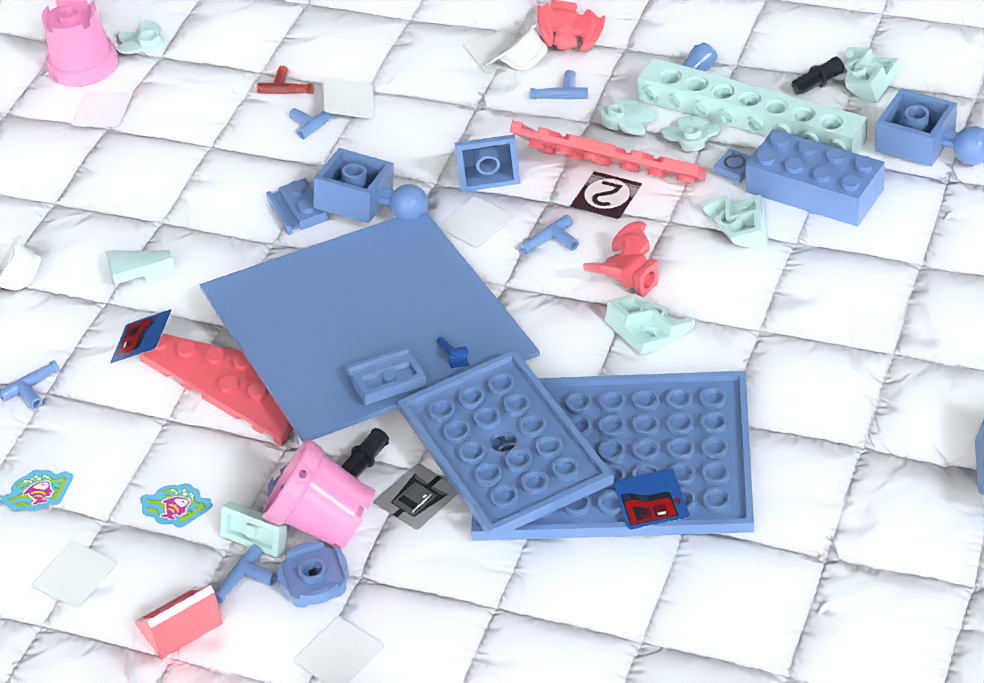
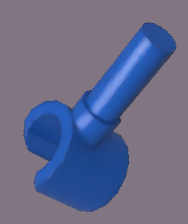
M443 337L437 339V343L448 354L451 368L469 365L466 356L468 355L466 346L454 348Z

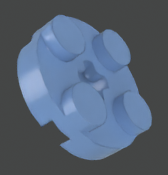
M311 541L299 544L286 553L287 559L282 565L279 563L277 567V578L282 593L292 600L294 606L305 608L309 605L321 604L340 597L346 592L349 570L346 557L339 548L334 546V550L330 547H325L324 542ZM312 569L319 573L316 576H308L309 570Z

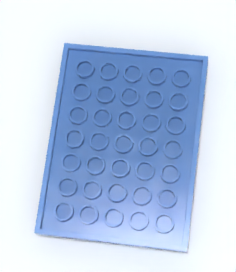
M746 371L538 378L613 473L614 481L672 468L690 517L628 530L614 485L612 484L493 540L754 532ZM501 436L492 441V448L497 451H508L516 445L517 441H508ZM472 515V541L490 540Z

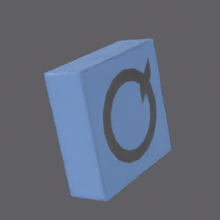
M729 149L714 165V174L741 183L746 177V163L752 156Z

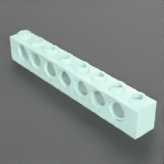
M653 58L638 76L639 100L689 115L699 116L706 120L765 137L768 136L772 129L853 153H858L867 141V117L657 58Z

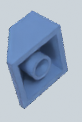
M515 134L455 143L461 192L521 184Z

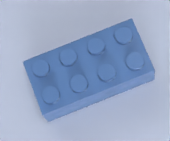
M772 129L746 163V193L753 195L761 194L763 198L858 227L884 190L885 162Z

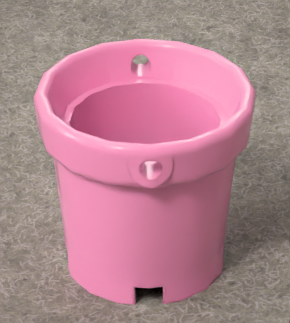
M56 0L57 7L50 11L49 6H47L41 16L49 50L46 58L49 76L56 83L67 87L87 86L107 78L115 70L119 59L113 42L105 33L95 3L92 1V4H88L87 0Z
M307 439L297 449L274 486L263 509L262 518L277 525L286 523L341 550V547L344 548L360 526L363 520L361 516L365 508L369 509L375 495V489L364 484L326 457L322 447L314 441Z

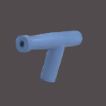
M567 70L564 73L563 87L530 88V99H588V87H574L576 73L573 70Z
M293 108L289 113L291 119L303 124L297 130V135L302 140L335 115L334 113L322 111L315 117H312L296 108Z
M567 214L528 241L519 244L520 251L526 255L530 250L551 238L556 239L571 251L576 250L579 246V241L564 231L573 225L572 218Z
M53 360L49 362V365L29 373L0 389L1 399L5 402L20 394L31 408H39L43 401L31 387L51 374L59 372L58 364Z
M251 545L226 576L219 588L214 590L217 603L222 604L226 599V595L245 575L269 586L275 584L277 573L255 564L263 554L258 546Z

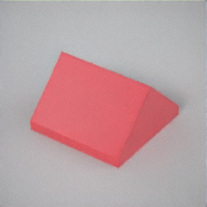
M211 586L194 587L134 621L137 628L161 659L223 624L215 593Z

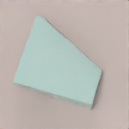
M847 47L845 51L848 62L845 63L847 72L845 75L846 88L861 99L877 103L902 68L900 59L874 57L871 48Z
M761 194L731 202L728 195L701 202L703 211L734 244L748 248L769 246L765 206Z
M169 250L105 251L115 284L145 276L147 284L177 276Z
M636 294L608 300L605 322L641 355L662 348L679 339L693 329L695 320L688 316L683 320L668 316L669 308L660 304H653L646 298Z

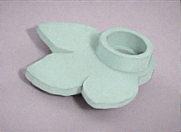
M145 19L137 32H118L121 44L116 47V51L124 54H133L140 51L146 53L157 52L164 45V38L160 34L161 26L154 21Z
M631 98L616 100L613 104L604 106L600 112L603 126L611 130L621 129L623 132L633 135H645V128L642 124L652 122L658 118V115L650 107L639 105L637 100Z
M689 115L679 119L678 126L664 127L661 133L666 140L678 141L681 144V148L685 151H698L705 147V142L709 137L719 134L720 125L717 123L705 124L703 118Z

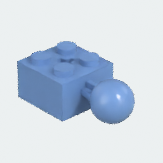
M900 88L876 122L875 151L932 167L946 146L953 148L955 155L963 163L977 165L984 162V128L968 126L959 132H955L957 103Z
M339 148L314 178V208L326 211L329 214L351 218L358 222L370 223L383 205L389 206L393 215L399 219L415 220L425 215L429 203L426 193L417 185L404 184L393 190V162Z

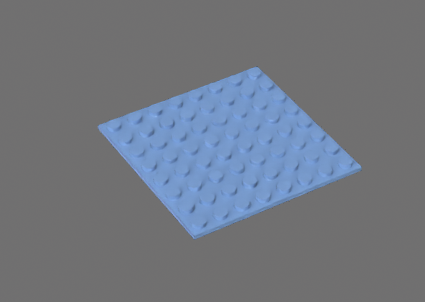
M427 212L415 220H403L395 217L199 284L200 290L302 443L307 439L314 440L398 409V400L514 349L524 361L540 356L539 349ZM443 337L454 348L466 346L468 349V355L466 356L469 365L451 368L448 354L437 343V339ZM407 346L409 354L414 356L425 373L427 385L365 405L354 388L351 378L347 376L346 366Z

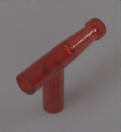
M281 65L277 69L273 83H257V93L313 94L314 84L285 83L289 69Z

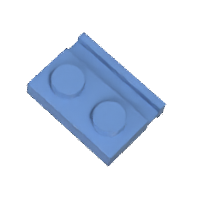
M306 178L278 187L279 191L275 193L266 192L270 206L288 235L292 234L294 229L300 228V230H304L328 221L326 211L314 208V190Z
M407 346L346 366L347 376L351 378L354 388L365 405L427 385L425 373L414 356L409 354Z

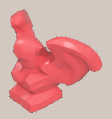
M551 0L550 4L547 3L542 8L540 5L537 6L538 27L545 44L552 46L554 40V45L560 50L576 48L577 37L583 39L580 51L585 52L590 49L602 34L605 25V15L599 18L589 9L580 15L576 12L578 8L577 3L561 0Z
M636 221L624 226L612 241V251L618 252L621 250V253L607 258L603 263H583L584 271L606 274L619 281L625 288L634 287L637 295L645 297L658 284L659 276L658 260L653 258L647 260L645 256L650 250L648 238L643 232L646 224Z

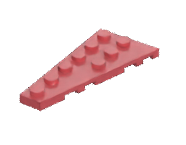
M512 120L509 131L529 141L528 146L538 149L539 152L555 155V152L565 155L567 158L579 161L585 158L592 160V163L610 167V162L621 164L620 169L637 173L638 168L649 170L648 175L666 178V174L677 176L676 181L687 184H694L695 180L705 181L707 169L700 165L662 156L656 159L651 154L634 149L627 153L625 149L616 147L613 144L572 134L562 136L559 132L539 127L538 131L522 122Z
M162 333L156 349L139 354L140 361L166 377H174L180 381L182 387L189 391L191 389L201 394L202 399L237 420L243 419L250 423L252 429L262 434L265 432L273 437L274 442L283 447L293 431L292 426L242 351Z

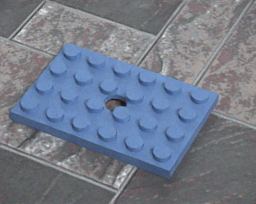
M515 349L397 401L400 413L490 540L614 484L613 473ZM502 436L505 440H516L517 443L511 450L497 451L492 448V441Z

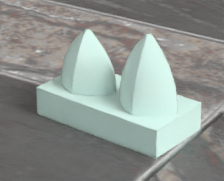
M232 501L222 505L220 536L247 547L256 545L263 553L276 558L285 553L286 536L290 532V525L286 523L277 525L262 518L263 506L245 507Z

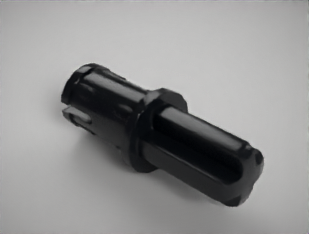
M834 56L819 66L814 65L810 67L809 72L792 81L791 86L794 89V93L796 95L804 94L817 86H825L828 80L844 73V63L839 57Z
M373 428L359 446L356 445L352 448L351 456L341 467L358 478L367 467L370 468L374 465L375 457L389 444L390 439L388 435L379 428Z

